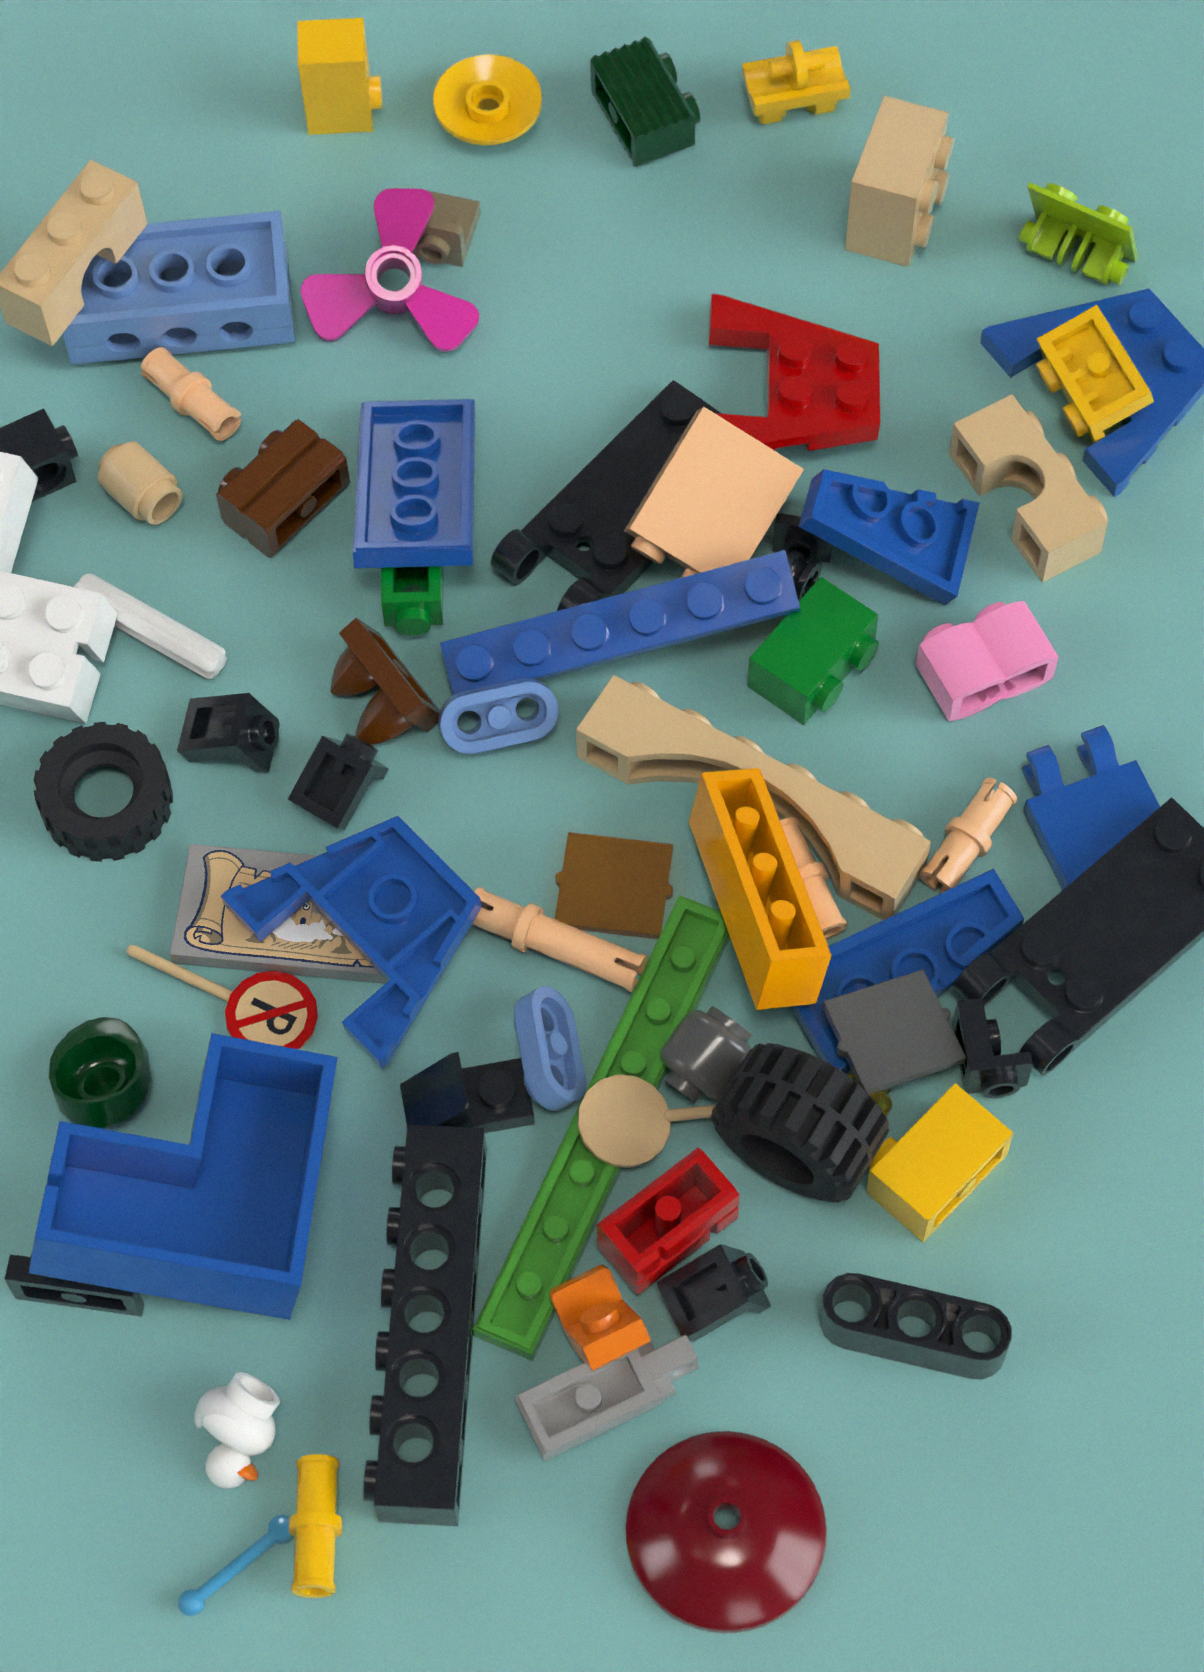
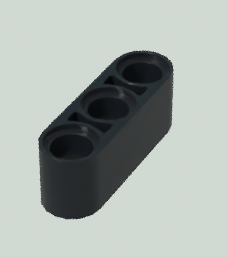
M845 1273L835 1277L827 1285L823 1294L820 1327L824 1336L832 1344L842 1349L968 1379L982 1380L993 1376L1001 1369L1012 1339V1327L1007 1316L999 1308L983 1302L859 1273ZM843 1301H855L866 1309L868 1315L860 1321L848 1322L841 1319L835 1313L834 1307ZM907 1316H918L930 1325L932 1331L923 1337H912L900 1329L898 1321ZM971 1331H982L994 1340L996 1348L986 1353L976 1352L965 1344L962 1336Z

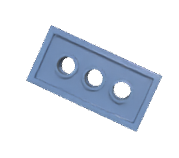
M281 211L147 224L117 264L98 255L93 257L82 280L81 293L84 307L63 332L71 365L143 358L159 347L166 348L173 355L295 342L288 250Z

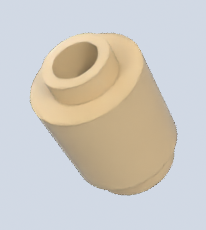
M132 441L114 445L102 456L99 462L100 470L97 478L99 485L134 518L139 521L146 520L151 525H157L166 521L174 514L183 497L182 490L177 486V478L138 442Z

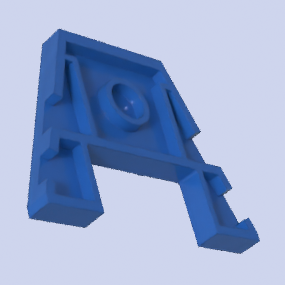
M1150 288L1000 323L983 329L980 344L1011 378L1044 359L1036 340L1037 338L1098 305L1150 389L1154 400L1150 405L1121 420L1120 422L1124 426L1085 448L1083 462L1113 497L1119 495L1126 488L1134 472L1142 463L1145 465L1157 450L1158 443L1173 426L1176 427L1204 393V348Z
M395 816L327 846L326 853L296 866L290 862L269 871L271 876L245 888H242V885L239 884L226 890L221 895L224 905L259 942L306 902L310 901L388 981L342 1021L344 1030L381 1069L390 1062L482 908L480 897L399 816Z

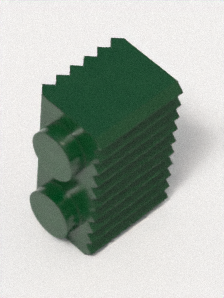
M644 36L640 42L634 40L630 45L624 44L620 49L615 47L611 52L604 51L601 56L594 55L591 58L592 93L596 96L597 103L600 104L602 111L605 112L606 118L609 119L615 134L618 135L624 150L627 151L629 158L632 159L633 166L642 165L695 145V124L700 123L699 108L691 92L681 93L676 84V69L668 53L658 54L650 38Z

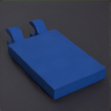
M1104 725L1082 732L1081 738L1084 744L1077 747L1079 758L1089 772L1090 777L1065 786L1062 781L1058 761L1049 745L1027 752L1026 758L1029 764L1022 768L1025 779L1036 796L1026 800L1023 811L1062 890L1160 807L1137 760L1119 765L1112 738Z

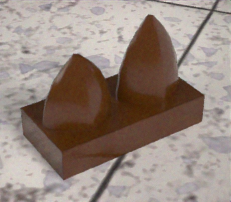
M355 618L339 632V635L348 646L340 655L333 670L330 692L333 695L348 696L368 691L376 685L380 686V689L368 702L360 717L355 737L372 745L397 737L413 725L428 733L438 724L440 710L378 631Z

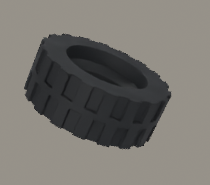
M94 722L92 726L83 728V725L72 729V732L65 737L61 735L53 742L54 746L48 752H44L40 758V768L35 770L33 781L36 790L33 792L47 832L50 831L53 841L60 848L64 846L68 849L69 854L78 858L80 856L88 857L90 861L102 862V859L112 858L113 861L125 859L124 856L135 852L137 854L144 850L148 842L152 839L155 841L162 833L161 827L164 822L168 823L171 815L169 806L170 803H173V791L160 750L155 743L151 744L145 734L139 730L136 732L130 730L128 725L120 723L107 725L106 722ZM102 766H111L124 771L133 782V795L123 810L108 817H94L79 809L74 800V790L77 782L85 773Z

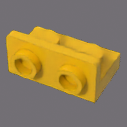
M1098 305L1093 306L1036 339L1044 358L1036 363V367L1049 391L1053 394L1061 389L1069 404L1062 407V410L1077 437L1088 433L1093 443L1105 437L1103 430L1154 402L1150 389Z

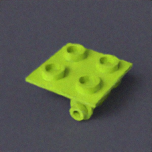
M1029 182L1027 189L1038 220L1036 223L1028 220L1022 228L1019 241L1027 244L1026 250L1053 261L1066 233H1068L1059 250L1056 263L1063 266L1069 258L1078 238L1083 239L1074 257L1071 270L1079 272L1094 244L1095 246L1082 270V274L1106 286L1110 282L1120 285L1129 269V264L1122 262L1123 258L1125 257L1134 262L1138 258L1133 227L1127 225L1129 219L1122 213L1104 205H1098L1096 211L1076 202L1078 197L1073 192L1060 185L1047 183L1046 187L1043 188Z

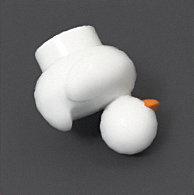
M236 1373L228 1386L220 1385L208 1389L198 1401L194 1414L196 1427L198 1429L204 1427L213 1437L223 1443L215 1446L209 1452L205 1463L206 1474L209 1480L215 1486L223 1489H232L242 1485L246 1480L255 1481L258 1479V1471L253 1463H251L250 1456L264 1453L272 1445L276 1434L272 1414L279 1405L280 1399L267 1384L246 1373Z

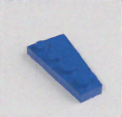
M993 868L828 946L832 956L816 1004L790 1007L819 1058L847 1074L851 1068L846 1058L840 1057L836 1053L839 1043L822 1009L824 1001L920 970H924L936 997L939 998L954 985L960 974L975 959L986 952H991L1023 925L1024 917Z

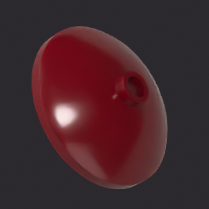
M716 1431L689 1437L668 1448L648 1466L634 1488L627 1510V1551L632 1569L643 1590L659 1608L685 1625L708 1632L740 1633L751 1631L775 1622L786 1615L805 1597L819 1573L826 1546L827 1532L823 1504L807 1472L790 1454L777 1445L760 1437L741 1432ZM725 1509L734 1511L738 1515L740 1522L732 1529L720 1528L714 1521V1517L719 1511Z

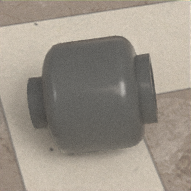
M711 1006L707 1013L701 1010L689 1011L661 1048L660 1058L665 1066L671 1070L664 1081L694 1103L701 1094L713 1100H719L750 1051L751 1047L747 1044V1041L752 1035L714 1006Z

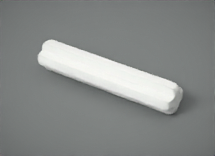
M84 574L79 582L75 584L74 587L104 595L118 612L115 627L206 679H214L225 666L227 657L223 647L96 575Z

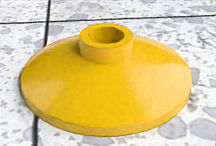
M493 54L472 56L452 65L440 77L433 95L434 111L442 127L457 139L476 145L502 144L518 138L533 126L541 111V87L531 70L519 61Z

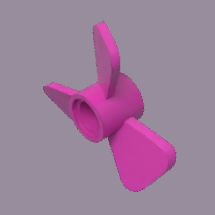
M388 188L377 195L374 200V215L382 248L374 252L369 258L365 274H314L308 276L303 281L301 286L302 301L313 329L319 338L329 342L338 340L374 306L389 314H400L409 310L430 343L442 352L456 350L477 327L479 312L472 303L422 285L421 266L413 251L434 211V198L429 191L414 188ZM389 269H399L405 272L410 280L403 289L388 291L379 284V277Z

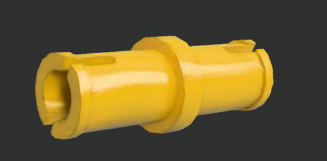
M309 1454L301 1456L300 1459L296 1460V1468L298 1470L296 1514L291 1515L289 1518V1533L295 1537L294 1576L291 1592L296 1596L304 1598L329 1597L332 1593H335L336 1589L334 1584L335 1538L342 1534L343 1519L336 1514L337 1477L340 1461L334 1456Z

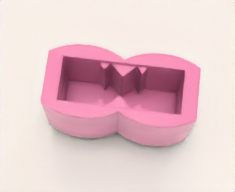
M1025 601L1007 605L1004 602H996L981 610L973 622L956 626L946 623L929 631L919 644L915 665L947 720L954 721L974 715L1001 699L1016 697L1048 682L1054 676L1059 657Z

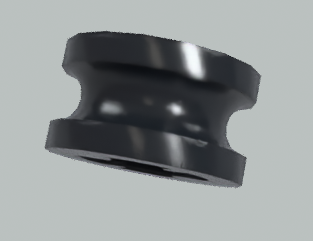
M794 549L787 558L798 600L800 601L819 579L822 563L815 559L805 562L803 560V553Z

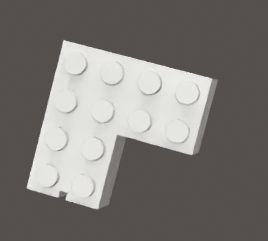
M0 452V705L87 724L100 673L85 656L76 654L77 649L80 646L92 660L104 663L118 612L102 593L11 573L38 477L21 456Z

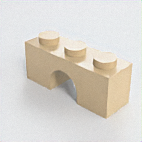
M90 159L1 271L0 308L6 324L50 346L56 343L84 307L81 293L82 280L93 257L98 255L117 264L148 223L137 181Z
M1013 394L953 424L949 456L979 497L999 487L1013 486L1025 490L1035 499L1016 509L1011 541L1042 583L1101 553L1108 525V517L1102 503L1097 497L1087 495L1076 480L1075 471L1069 459L1063 453L1055 452L1044 437L1042 425L1036 415L1030 410L1025 411Z

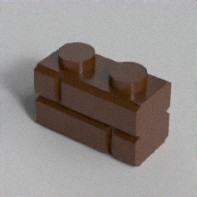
M297 419L283 432L280 430L271 432L261 443L258 455L245 468H233L224 476L216 494L221 519L225 525L242 538L246 537L251 545L268 558L273 557L350 483L347 459L341 450L325 438L321 439L317 432Z

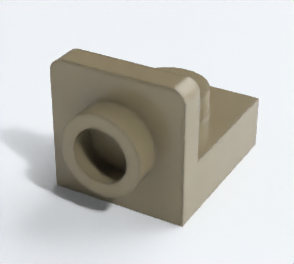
M429 191L434 198V211L413 254L428 263H446L463 267L481 215L480 201Z

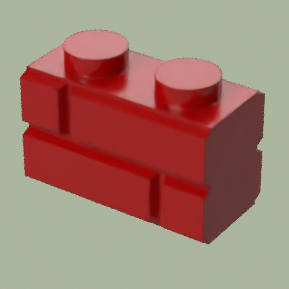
M698 1147L597 1224L598 1248L630 1288L639 1295L709 1241L711 1232L718 1234L735 1221L739 1213L740 1195L706 1153Z

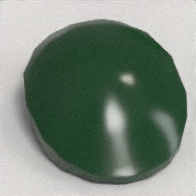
M108 1017L88 1020L70 1030L56 1045L50 1058L49 1080L59 1111L74 1124L105 1128L118 1124L133 1115L146 1098L151 1080L148 1052L141 1038L126 1022L118 1018Z

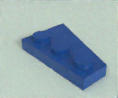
M823 469L811 479L799 527L942 605H946L958 596L980 502L961 499L957 503L936 499V493L920 489H917L912 494L888 489L885 482Z

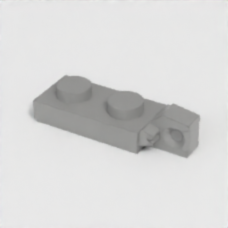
M686 1335L657 1349H654L650 1341L593 1371L584 1362L518 1394L514 1398L543 1460L546 1461L663 1404V1400L676 1394L672 1382L699 1368L698 1357Z

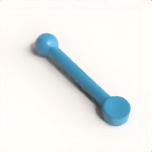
M286 1515L274 1517L269 1523V1532L197 1590L188 1589L184 1591L178 1599L180 1611L187 1616L199 1614L204 1607V1600L275 1543L282 1545L291 1542L294 1536L289 1533L290 1517Z

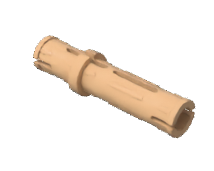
M482 887L475 889L474 892L480 897L482 908L472 925L511 940V945L514 949L525 953L530 948L622 986L627 991L633 993L638 983L636 976L637 974L641 976L648 962L647 955L635 953L543 915L544 910L542 907L529 903L524 907L487 892Z

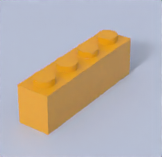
M760 768L701 773L689 818V825L756 1010L816 1004L832 955Z

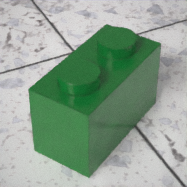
M820 577L799 601L801 611L786 615L749 657L747 687L803 725L807 723L818 709L826 712L835 703L843 689L844 683L842 681L853 668L858 671L863 670L872 660L879 646V641L875 639L878 614L823 577Z

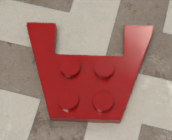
M711 294L708 345L767 350L766 417L715 413L716 415L774 451L776 448L805 444L808 451L878 440L880 429L879 343L721 294Z

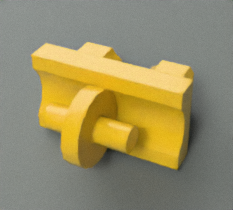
M794 40L786 43V55L742 63V77L754 116H758L759 122L762 124L779 122L786 115V110L806 107L807 111L813 112L815 115L832 112L838 100L850 98L851 88L843 72L837 46L804 52L801 42Z

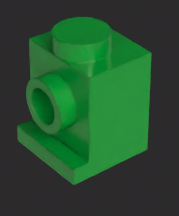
M443 566L381 568V606L384 626H395L396 631L403 635L418 636L427 633L430 630V625H443Z

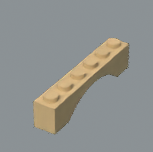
M613 675L576 729L577 758L628 785L654 781L692 782L699 784L701 773L760 768L778 817L780 819L789 817L798 819L799 827L807 844L819 861L825 865L837 896L882 920L898 914L920 879V871L927 865L931 841L924 838L923 834L914 825L900 819L892 821L871 810L868 804L859 796L847 791L837 792L819 783L814 775L802 766L792 763L785 765L764 754L763 750L752 740L742 736L732 737L714 728L702 714L691 709L680 710L661 700L653 689L643 683L632 682L630 684Z

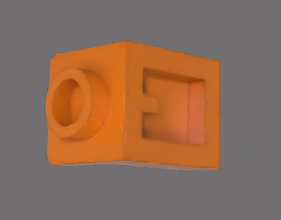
M598 1265L549 1291V1298L571 1348L592 1371L651 1341L642 1318L622 1299L612 1273L605 1265Z

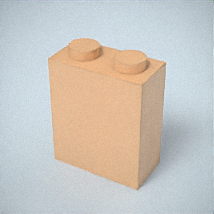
M702 407L694 414L624 531L635 537L631 547L643 556L660 565L664 558L667 557L685 568L681 578L749 560L804 469L712 411Z

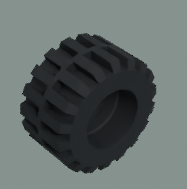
M767 1043L766 1045L757 1044L750 1049L710 1115L711 1122L714 1124V1128L722 1140L752 1169L792 1192L829 1202L846 1201L851 1197L890 1131L888 1129L889 1122L882 1113L883 1110L848 1075L807 1052L772 1043Z

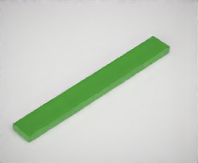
M681 895L678 896L586 1092L599 1080L617 1074L636 1076L652 1084L659 1091L669 1070L660 1058L661 1048L689 1011L697 1010L730 939L721 911ZM578 1109L473 1327V1335L531 1361L534 1360L555 1315V1309L549 1298V1291L572 1278L623 1167H614L595 1158L583 1144L577 1127Z

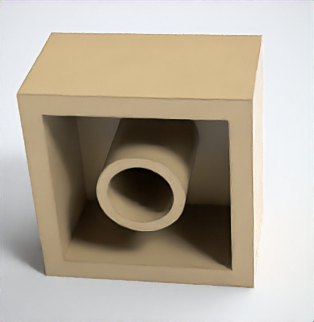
M888 96L883 97L851 181L845 250L909 267L916 246L922 248L927 246L934 222V215H930L933 204H942L950 173L945 172L954 145V138L946 136L949 112Z

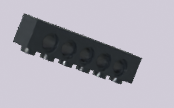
M407 1124L406 1146L394 1147L393 1185H402L400 1207H389L387 1246H397L395 1269L384 1268L381 1284V1307L391 1308L389 1331H378L375 1351L376 1371H385L384 1394L372 1395L369 1419L370 1435L380 1436L378 1460H366L363 1485L364 1501H374L378 1522L458 1526L487 1161L484 1128ZM441 1188L453 1194L450 1201L440 1207H428L420 1202L421 1197L431 1189ZM429 1249H438L448 1255L447 1260L435 1269H423L414 1263L420 1253ZM423 1311H434L443 1317L441 1324L435 1330L426 1333L413 1330L409 1327V1323L416 1314ZM417 1374H429L438 1380L436 1388L430 1394L422 1397L411 1396L403 1388L407 1380ZM411 1438H424L433 1445L430 1454L419 1462H407L397 1455L400 1446Z

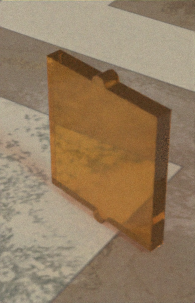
M568 832L562 871L555 875V883L560 887L555 920L582 931L658 940L662 932L666 900L673 897V887L669 884L673 844Z

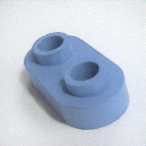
M521 678L452 695L441 707L438 724L444 740L451 748L464 754H475L537 740L546 736L557 722L559 707L556 697L543 682L533 678ZM523 698L536 700V710L528 717H521L516 714V705ZM465 711H474L479 716L477 725L470 730H463L457 725L458 717Z
M541 986L517 1000L514 1008V1026L518 1036L522 1059L524 1085L528 1094L534 1101L546 1109L558 1111L583 1097L586 1090V1077L573 1011L566 999L558 991L548 986Z

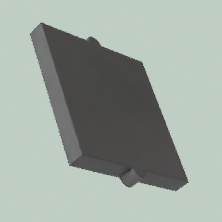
M924 970L823 1002L822 1009L839 1043L836 1053L840 1057L846 1058L857 1083L869 1095L963 1064L966 1060V1056L948 1021L951 1012L949 1009L941 1007Z

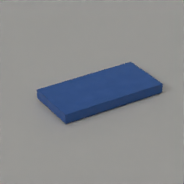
M475 399L361 402L353 537L354 568L473 565Z

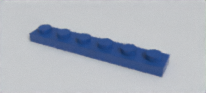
M783 550L440 642L452 695L462 691L521 678H533L541 681L801 611L787 554Z

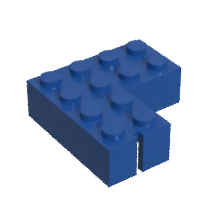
M211 1033L202 1070L189 1145L59 1121L47 1185L45 1186L34 1238L29 1273L290 1320L302 1282L338 1057Z

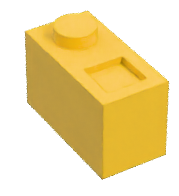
M364 18L297 21L298 69L308 135L373 132V109L383 108L381 76H370Z
M955 1083L898 1142L893 1137H889L882 1143L869 1165L870 1171L866 1193L919 1240L924 1242L1008 1155L1013 1132Z

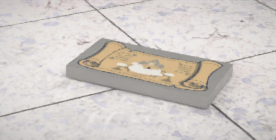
M190 844L170 950L172 963L260 972L279 971L291 975L376 983L388 982L310 901L306 902L259 942L224 905L221 899V895L230 888L239 884L242 885V888L248 887L270 877L269 871L290 862L296 866L317 855Z

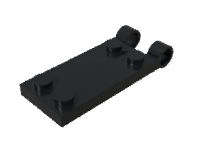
M672 380L522 530L514 529L500 541L491 557V567L514 584H519L530 576L538 563L546 555L550 556L580 578L565 592L557 611L623 594L654 562L631 547L635 537L625 532V528L696 411L705 407L713 413L721 412L675 380ZM581 542H586L591 548L582 551L576 546Z
M1171 797L995 949L975 959L957 978L954 988L966 1000L982 998L985 1006L1015 979L1053 1017L1032 1034L1019 1052L1031 1053L1033 1067L1042 1076L1050 1073L1071 1052L1204 937V827ZM1052 972H1058L1065 979V982L1061 985H1054L1048 980L1047 976Z

